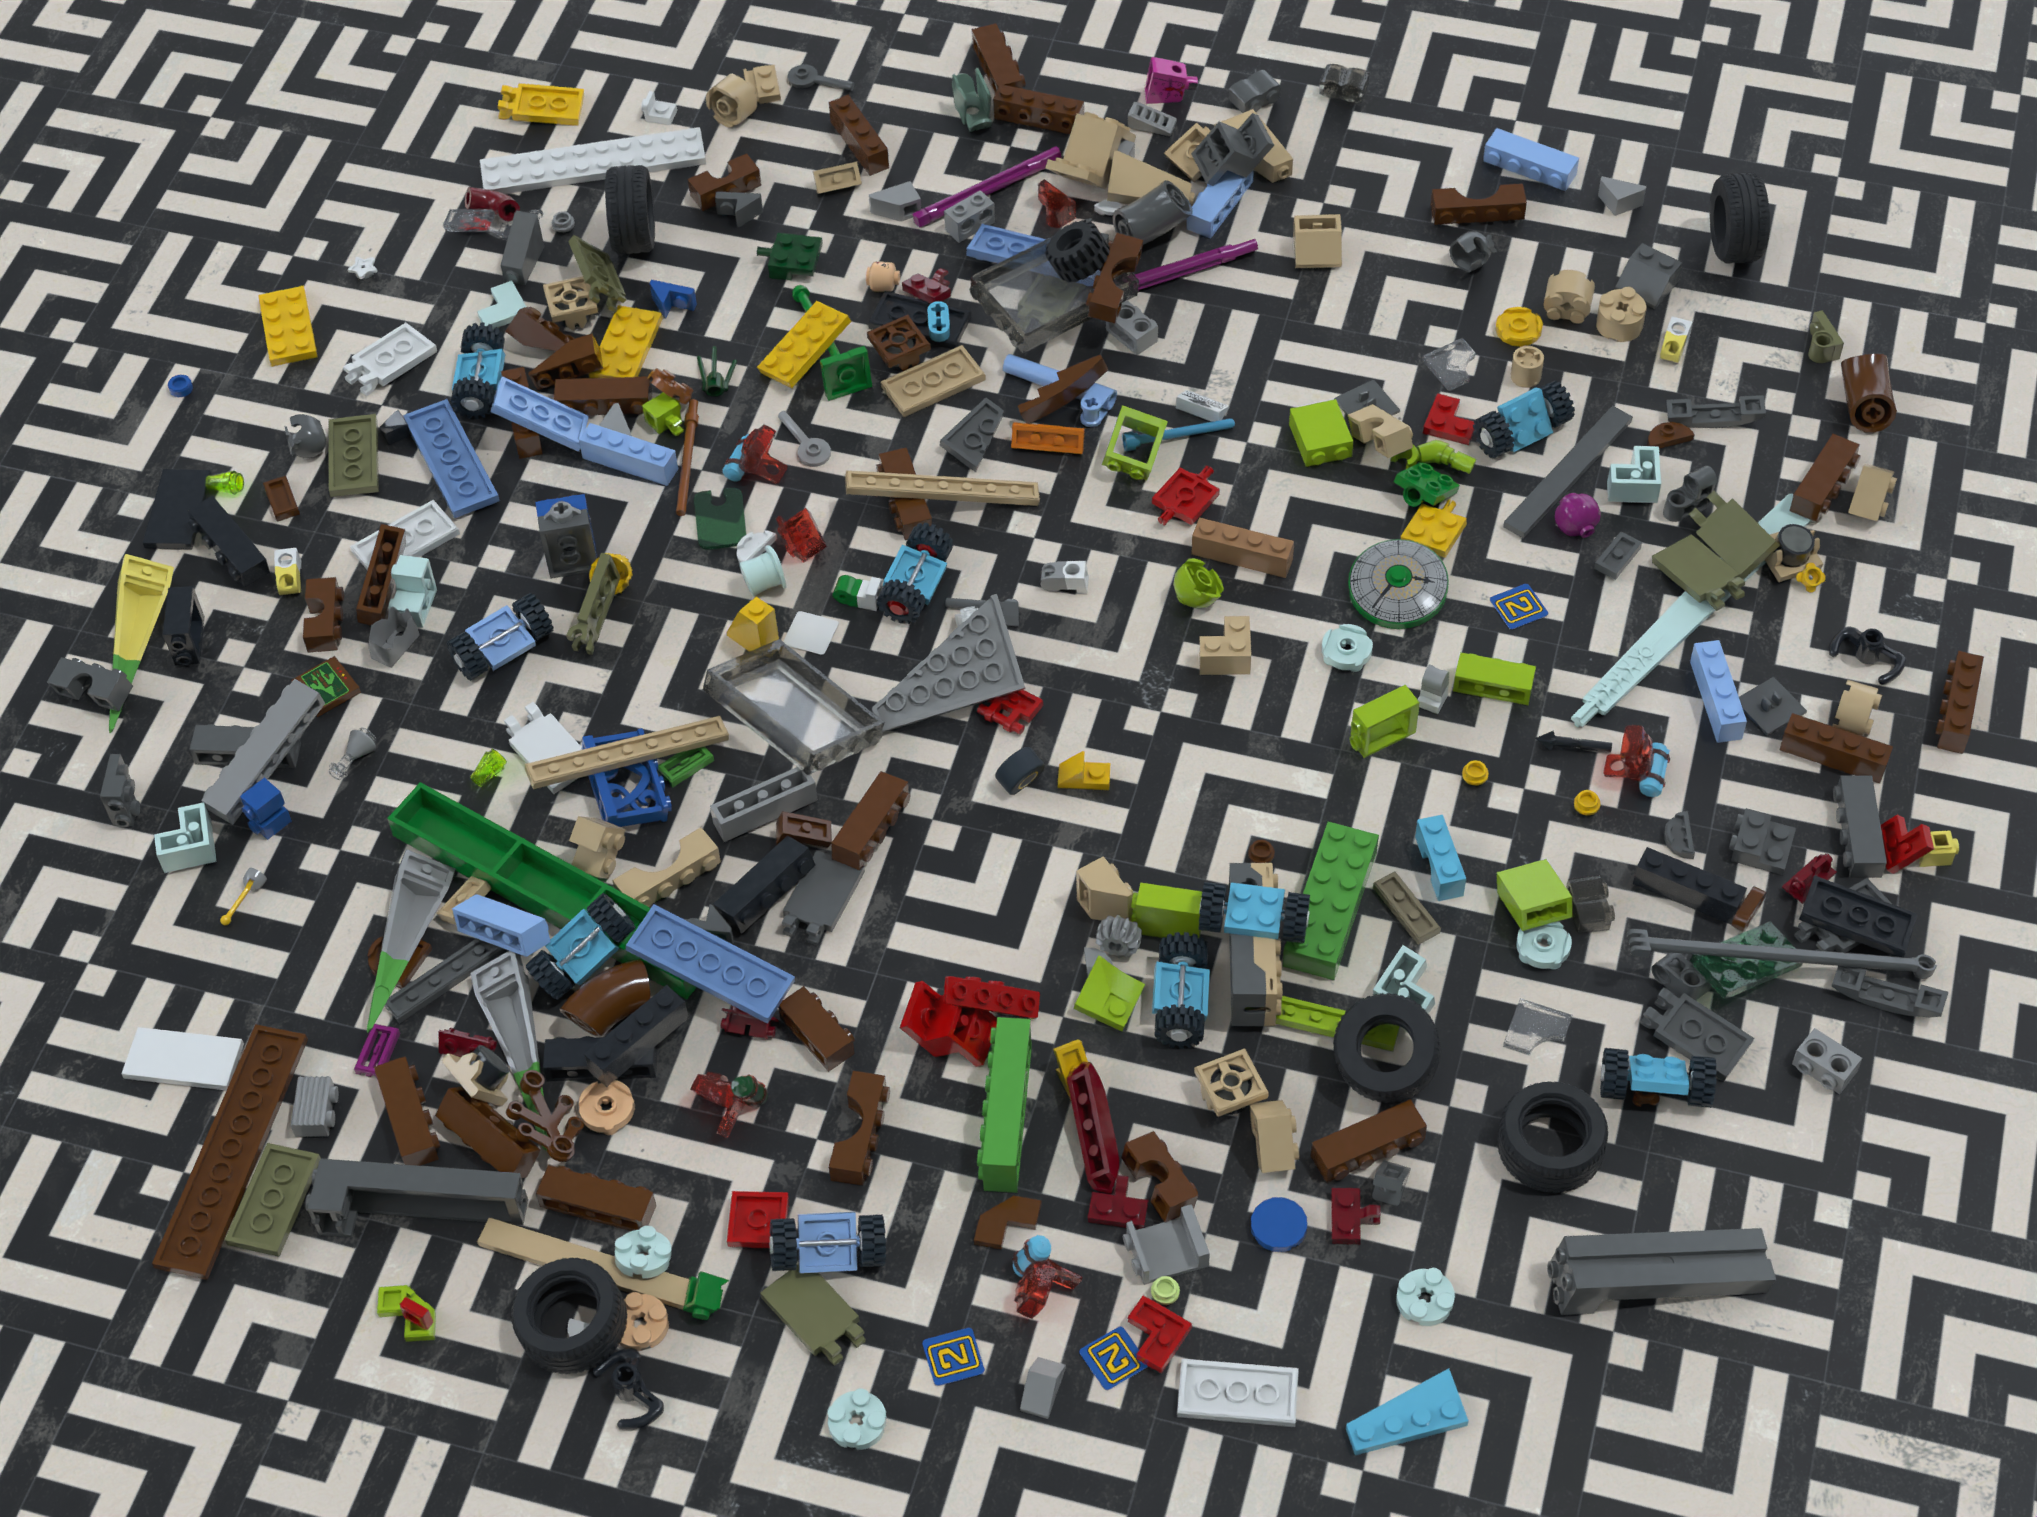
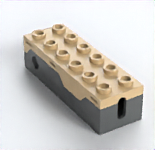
M1230 863L1228 899L1231 883L1278 888V874H1273V863ZM1229 933L1232 1026H1275L1276 1015H1281L1282 983H1280L1282 967L1279 956L1281 954V940L1279 937L1278 939ZM1246 1007H1252V1008H1256V1009L1246 1010V1009H1244V1008H1246Z

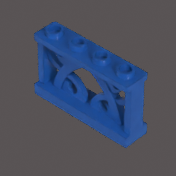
M639 728L634 732L593 738L592 735L582 737L581 750L644 735L645 733L643 728ZM657 758L644 761L642 764L636 763L624 766V768L631 770L641 777L638 785L631 793L618 784L607 783L608 780L617 775L619 768L588 775L602 820L619 827L659 820L661 822L667 821L668 811H671L670 797L664 794V779L662 776H658ZM613 792L620 793L618 797H613L611 794ZM651 798L655 801L656 805L654 807L641 808L636 802L638 801L641 805L648 806L649 803L645 800ZM629 807L632 808V811L622 812L628 809Z

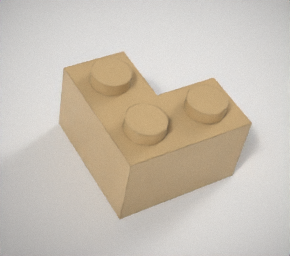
M1864 464L1848 513L1878 521L1879 516L1885 517L1889 503L1884 501L1887 493L1892 494L1897 478L1893 477L1894 472Z
M1224 616V636H1200V675L1250 674V616Z
M578 816L569 840L578 844L571 865L595 877L609 878V875L613 873L616 867L615 858L618 850L624 845L626 829L598 818Z
M1283 1100L1250 1104L1251 1127L1256 1138L1258 1166L1261 1172L1268 1173L1295 1169V1160H1299L1298 1144L1293 1143L1292 1133L1297 1132L1295 1116H1292L1291 1108H1287Z

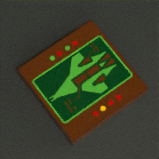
M335 656L294 678L321 695L325 704L316 715L317 717L361 693L360 687Z

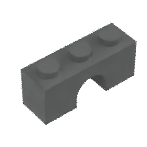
M63 657L60 658L47 681L58 695L79 700L83 692L91 687L88 695L99 706L120 711L133 687L126 678L127 675L121 670H108L96 663L89 665L77 658L70 660Z

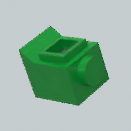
M702 1271L699 1272L698 1278L691 1276L683 1310L692 1313V1316L697 1319H709L710 1314L720 1309L723 1294L721 1286L730 1280Z

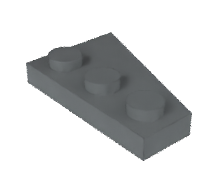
M985 398L940 440L939 445L976 472L1003 418L1004 410L988 398Z

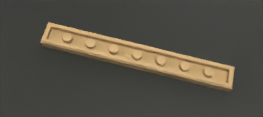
M846 470L845 474L846 494L1033 506H1038L1040 501L1038 482Z
M717 716L525 764V772L532 788L536 789L728 741L729 733L721 717Z
M493 1218L488 1219L477 1241L480 1247L541 1266L562 1258L577 1257L587 1259L602 1266L611 1275L621 1291L652 1295L663 1304L682 1310L684 1307L689 1279L667 1272L652 1278H642V1274L634 1273L633 1277L627 1276L617 1268L615 1256Z

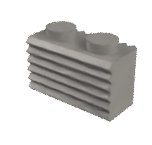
M298 1077L291 1120V1128L295 1137L329 1136L330 1127L335 1125L333 1103H337L339 1098L338 1087L334 1086L331 1077Z

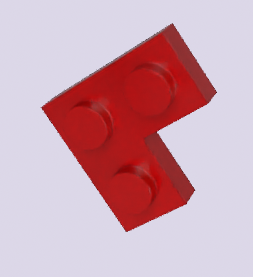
M1437 393L1425 422L1423 433L1469 445L1474 434L1473 431H1475L1473 428L1474 421L1455 417L1460 406V399Z
M1895 815L1881 824L1887 861L1886 870L1895 874L1934 850L1930 828L1924 824L1907 832L1905 819L1899 815Z
M1144 1295L1128 1316V1323L1149 1334V1337L1137 1353V1360L1162 1373L1191 1331L1192 1323Z

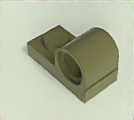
M1823 310L1814 312L1810 324V332L1813 337L1808 353L1809 358L1816 363H1826L1840 359L1844 345L1843 340Z

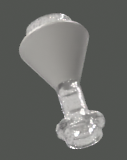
M366 728L352 730L349 735L346 754L337 764L331 763L329 765V774L337 780L346 778L347 772L345 770L353 760L375 751V735Z

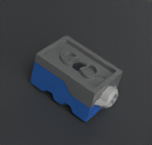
M585 494L535 502L539 532L550 579L590 572L592 563L597 559Z

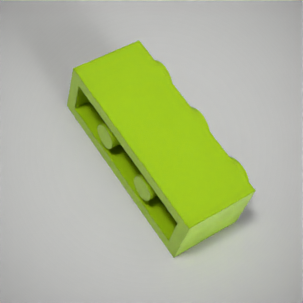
M1460 652L1453 691L1529 705L1536 666Z

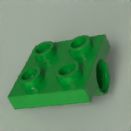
M1421 462L1396 474L1394 483L1404 488L1403 497L1410 506H1418L1424 502L1434 506L1457 494L1460 487L1450 476L1440 474L1433 470L1431 465Z

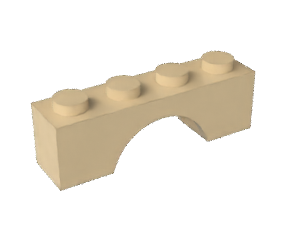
M700 827L679 840L680 854L670 867L657 872H647L634 867L612 880L614 888L650 907L651 904L661 898L668 897L674 890L684 884L691 883L702 873L714 869L717 864L721 863L719 849Z

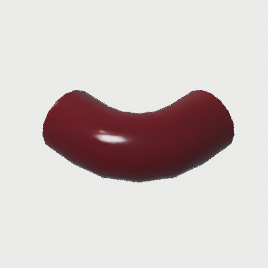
M468 187L466 190V209L493 213L504 221H513L515 212L520 211L518 203L510 196L501 192Z

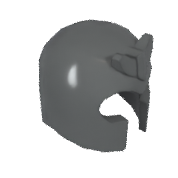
M1469 231L1451 243L1449 252L1453 263L1458 268L1469 273L1486 264L1491 253H1496L1497 249L1494 248L1495 243L1492 242V235L1488 234L1485 236L1477 231Z
M305 414L291 416V426H301V429L291 435L288 428L284 426L290 454H295L301 458H313L319 455L326 445V436L320 420Z

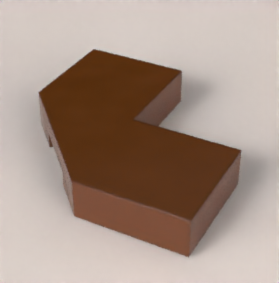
M1012 1196L981 1214L974 1237V1245L1002 1250L1008 1225L1036 1230L1042 1206L1041 1200Z

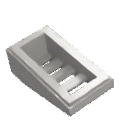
M1133 102L1128 114L1129 128L1165 136H1171L1177 122V118L1139 102Z

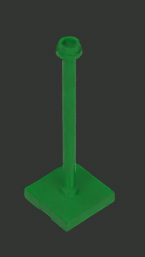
M798 285L794 287L792 297L796 302H800L807 312L812 306L809 300L810 292L807 287ZM833 342L827 348L831 357L820 360L825 396L828 401L872 387L868 351L865 346L840 354Z

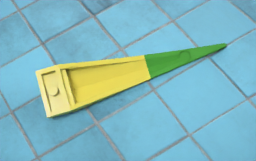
M125 554L117 587L112 670L118 669L127 675L126 678L132 684L167 596L168 588H170L174 567ZM110 709L109 733L113 732L121 709L120 711Z

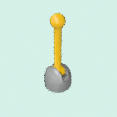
M254 868L247 870L243 877L245 889L228 913L221 917V924L229 925L232 915L250 890H258L264 885L267 878L263 873Z

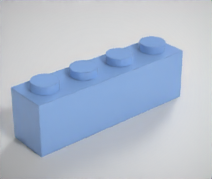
M1496 128L1485 144L1483 161L1566 191L1577 175L1579 158Z
M1227 170L1214 186L1207 184L1205 190L1198 194L1196 202L1191 206L1193 212L1187 218V230L1211 239L1253 183V171L1245 178Z
M590 423L579 438L583 459L668 486L678 470L675 450Z
M1720 641L1694 643L1690 663L1716 741L1720 743L1742 740L1747 720Z
M478 894L452 908L458 932L527 957L551 942L548 933L549 927L544 918Z

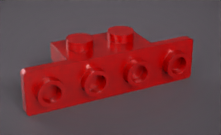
M953 976L945 977L943 996L945 1004L1031 1019L1038 1018L1040 993L1037 991L1004 986V982L1001 981L981 982V978L965 977V979Z

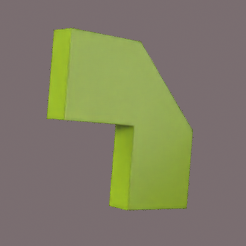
M408 1285L379 1287L377 1306L379 1317L404 1316L399 1304L406 1296L429 1309L434 1322L428 1330H424L405 1319L404 1338L406 1342L435 1340L436 1312L433 1307L416 1295Z

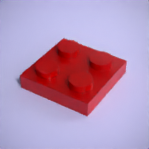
M732 1191L727 1246L770 1248V1220L787 1219L788 1192Z

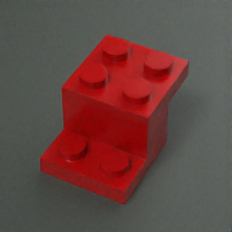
M924 981L915 982L899 1028L934 1057L959 1052L974 1066L984 1065L991 1045V1028L997 1027V1018L989 1011L945 1004L943 1002L944 995H939Z

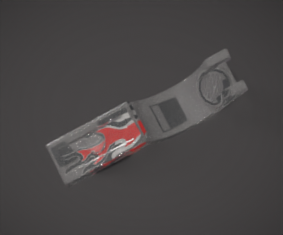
M450 209L443 223L446 232H488L490 235L501 240H508L512 221H504L491 209ZM530 210V213L538 214L539 219L543 217L544 213L542 210Z

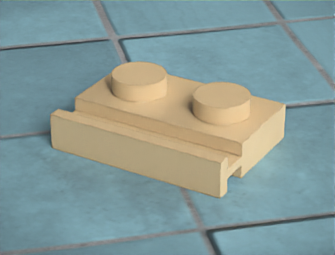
M775 65L755 67L751 71L743 69L745 81L752 83L756 88L755 95L759 104L781 101Z

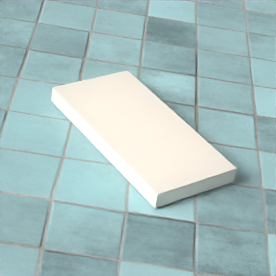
M434 500L389 524V526L405 529L406 546L403 555L421 557L460 534L457 526ZM379 530L350 546L352 553L367 570Z
M138 1027L122 1071V1076L124 1079L227 1091L244 1043L242 1039Z
M1182 1359L1177 1417L1295 1427L1298 1368Z

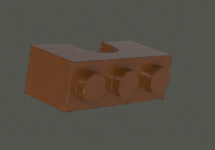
M747 153L727 162L729 175L724 178H715L708 171H705L688 179L690 196L702 211L716 206V192L746 193L762 186L760 169Z
M336 577L306 579L305 600L310 614L321 613L316 617L304 618L303 640L307 652L337 651L338 640H342V629L339 621H343V609L340 606V601H344L343 587H339Z
M1154 1131L1125 1143L1121 1159L1133 1177L1138 1179L1143 1176H1154L1162 1182L1155 1186L1150 1202L1165 1223L1180 1217L1181 1207L1192 1204L1194 1209L1198 1198L1195 1185L1188 1181L1180 1163L1172 1158L1166 1143L1159 1139Z

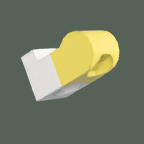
M1671 317L1660 353L1661 359L1679 363L1684 347L1690 337L1692 321ZM1681 325L1685 328V331L1674 329L1673 326Z
M297 548L274 550L275 576L279 595L300 593L301 558ZM283 556H291L293 558L288 560H281Z

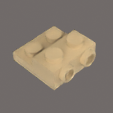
M1197 123L1164 152L1166 158L1193 182L1199 179L1202 174L1191 153L1210 132V129L1207 127L1202 128Z

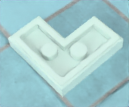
M509 281L491 288V293L497 304L481 309L477 313L481 322L485 323V326L492 324L494 329L495 327L498 328L511 323L519 309L526 307L514 283Z

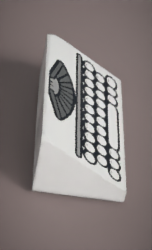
M1188 390L1182 392L1176 398L1177 409L1212 422L1222 420L1229 409V406Z

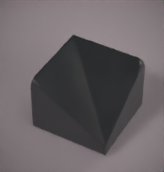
M399 410L394 412L379 427L389 445L411 436L408 424Z

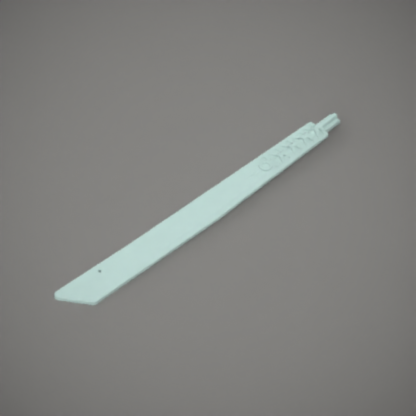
M1788 494L1758 522L1769 535L1779 532L1782 527L1788 524H1798L1806 527L1813 521L1790 511L1793 494ZM1764 560L1743 580L1746 582L1766 561ZM1726 589L1723 590L1725 596L1720 598L1723 602L1731 596L1730 592ZM1685 591L1583 697L1582 701L1585 704L1571 717V720L1575 722L1574 725L1578 728L1580 726L1584 727L1597 713L1606 715L1715 611L1710 603L1706 600L1699 603Z

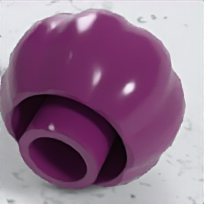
M1570 493L1564 496L1555 511L1557 526L1568 536H1581L1582 538L1591 536L1595 532L1594 528L1601 518L1598 503L1587 494Z

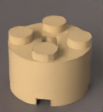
M729 74L707 92V107L709 110L712 108L715 113L713 117L720 124L726 127H733L741 123L756 110V88L752 83H747L741 77Z
M1562 270L1556 276L1552 274L1548 279L1544 299L1547 317L1552 320L1562 318L1569 319L1573 323H1582L1591 310L1595 289L1592 279L1590 282L1586 279V274L1576 270Z
M1624 287L1623 289H1616L1603 294L1600 298L1596 327L1599 333L1605 338L1616 339L1618 342H1627L1637 338L1643 329L1646 303L1644 299L1631 287Z
M1847 680L1846 685L1851 686L1849 691L1844 690L1835 716L1836 719H1840L1839 725L1833 724V727L1860 736H1864V733L1870 734L1874 722L1873 719H1870L1872 709L1878 710L1882 695L1877 694L1878 688Z

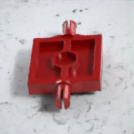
M1205 466L1199 474L1190 473L1180 467L1152 497V504L1165 511L1158 517L1160 524L1166 525L1172 517H1177L1193 525L1220 495V488L1210 484L1207 480L1214 473L1211 467Z

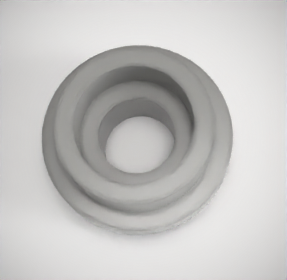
M561 211L553 216L552 227L555 231L567 232L574 227V218L568 212Z

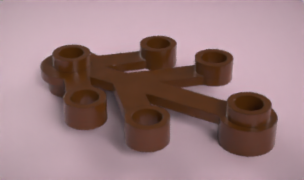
M528 1070L524 1073L520 1086L523 1093L530 1095L538 1114L525 1108L522 1103L512 1101L506 1109V1115L512 1120L522 1118L545 1130L548 1135L546 1136L534 1130L533 1126L528 1123H521L515 1133L518 1140L522 1142L532 1140L547 1148L549 1156L554 1160L567 1162L572 1159L575 1153L572 1140L580 1134L584 1123L578 1117H570L565 1125V1133L560 1135L557 1127L564 1115L571 1111L574 1101L568 1095H561L555 1104L556 1109L551 1115L540 1091L544 1084L543 1075L536 1070Z

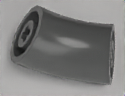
M1164 180L1144 196L1115 210L1113 213V224L1116 233L1142 239L1144 246L1175 228L1192 215L1193 211L1183 192L1172 182Z

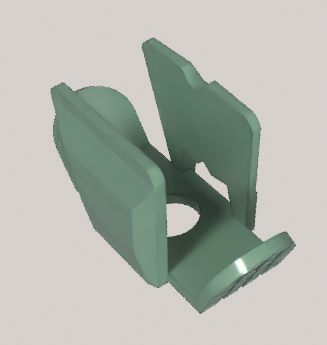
M979 68L975 69L978 96L975 92L973 79L968 74H952L954 105L959 112L963 125L966 124L970 132L975 131V129L977 131L980 128L984 129L985 127L992 126V120L989 119L991 95ZM975 107L979 109V112L970 115L967 113V109Z

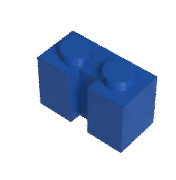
M265 777L240 796L244 805L242 811L249 818L247 824L256 835L260 833L268 840L292 822L288 810L283 806L285 801L281 791Z

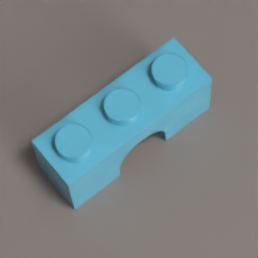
M1443 815L1418 819L1415 839L1422 858L1429 859L1431 867L1430 880L1437 900L1443 901L1464 896L1466 876Z

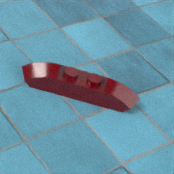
M1082 1062L1068 1074L1067 1083L1088 1183L1094 1190L1111 1194L1119 1172V1154L1107 1096L1100 1076L1091 1062Z

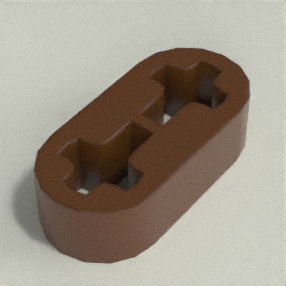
M1753 886L1738 909L1731 926L1745 932L1761 907L1767 892Z

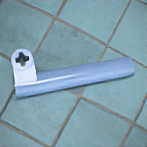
M1008 354L1003 363L1004 372L1041 386H1046L1059 380L1057 375L1059 370L1012 354ZM1094 383L1077 396L1076 399L1081 400V408L1083 409L1080 416L1081 423L1087 427L1098 426L1108 411L1114 406L1117 391Z

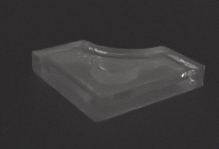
M1461 338L1424 355L1423 362L1446 389L1451 391L1469 382L1466 366L1475 358V351Z
M1520 998L1503 1047L1530 1055L1533 1049L1542 1042L1552 1040L1564 1042L1573 1015Z

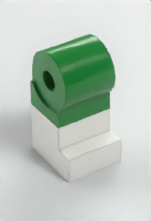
M842 575L836 583L833 598L842 604L877 611V598L882 591V581L880 578L874 577L867 581L856 579L849 575Z

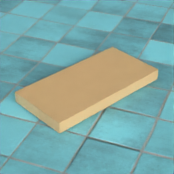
M963 345L881 381V388L903 417H906L985 381L986 375Z

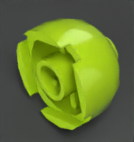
M1195 558L1188 559L1176 572L1173 583L1178 600L1182 604L1196 609L1212 605L1221 597L1220 594L1224 590L1222 581L1213 569L1208 571L1203 566L1206 563Z

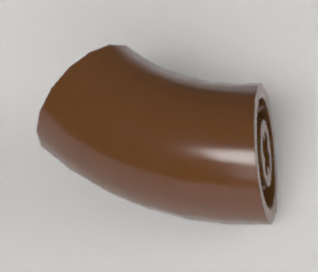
M1865 354L1843 360L1841 362L1842 377L1852 424L1858 430L1868 433L1884 430L1894 421L1897 412L1891 387L1887 356L1883 354Z
M638 959L625 962L594 976L569 997L560 1008V1011L570 1021L597 1038L604 1037L614 1025L630 1016L650 999V985L643 961Z

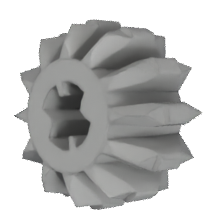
M1119 915L1116 918L1107 916L1098 925L1096 944L1100 946V950L1109 952V955L1114 954L1118 958L1122 955L1130 957L1131 954L1136 953L1137 949H1139L1142 930L1137 927L1136 922H1130L1129 918L1124 919Z

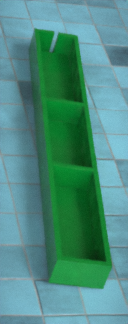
M421 782L387 818L394 837L442 864L455 868V871L468 878L474 877L487 881L492 888L491 891L532 914L544 918L545 921L559 929L567 925L581 910H587V907L602 893L610 897L624 910V913L633 921L636 929L651 909ZM636 929L621 943L610 937L619 948L611 958L620 963L638 959L642 960L649 979L664 987L667 985L676 994L685 999H688L696 989V986L626 951V944Z

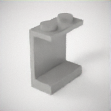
M1192 1204L1181 1207V1218L1135 1230L1133 1222H1127V1234H1123L1124 1244L1127 1251L1132 1250L1134 1259H1131L1134 1273L1136 1276L1141 1275L1144 1285L1152 1283L1163 1276L1173 1277L1209 1267L1210 1253Z

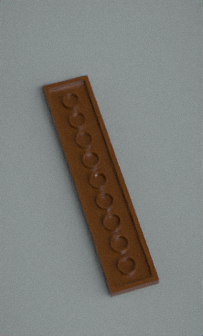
M255 1024L152 1262L154 1269L208 1280L308 1042L306 1034Z

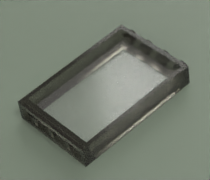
M1052 237L971 276V287L969 289L971 296L974 300L979 301L985 313L995 320L999 330L1004 331L1009 337L1011 344L1022 353L1093 318L1088 316L1089 306H1086L1089 292L1093 293L1095 290L1093 289L1095 276H1100L1101 272L1098 269L1093 275L1078 282L1061 280L1045 255L1046 246ZM1132 272L1120 274L1113 279L1115 285L1124 291L1123 302L1137 296L1139 280Z
M780 639L707 669L702 690L807 775L823 770L825 767L835 762H840L852 754H857L867 747L874 746L882 738L884 721Z

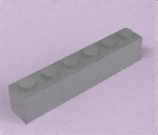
M296 679L283 689L281 697L276 704L267 710L263 721L253 728L246 743L237 749L235 757L230 764L221 770L217 781L205 791L201 801L205 804L208 811L232 825L236 822L243 812L242 807H244L240 796L264 777L268 779L324 706L325 702L317 691Z

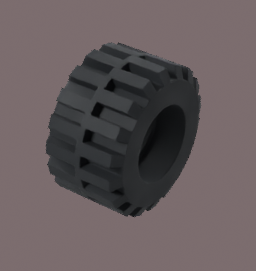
M1081 220L1066 225L1055 233L1046 246L1045 255L1061 280L1078 282L1096 273L1108 259L1107 256L1110 251L1109 245L1096 225L1091 221Z

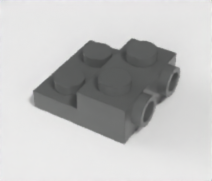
M110 754L100 798L113 826H134L135 818L140 814V802L134 796L135 781L131 779L128 765L124 763L121 754Z
M1746 808L1744 815L1738 814L1734 829L1739 830L1738 836L1732 835L1728 849L1733 851L1731 861L1783 875L1796 828L1770 821L1772 815Z

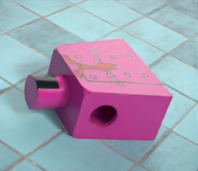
M1152 57L1144 88L1146 104L1180 102L1183 99L1184 90H1197L1198 78L1187 76L1184 63Z

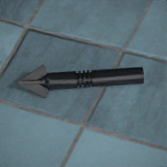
M1554 730L1535 738L1549 750L1554 746L1577 747V749L1608 753L1612 751V742L1580 740L1579 738L1577 740V738L1555 736Z

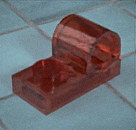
M1045 179L1038 183V200L1046 206L1047 224L1053 228H1061L1076 218V202Z

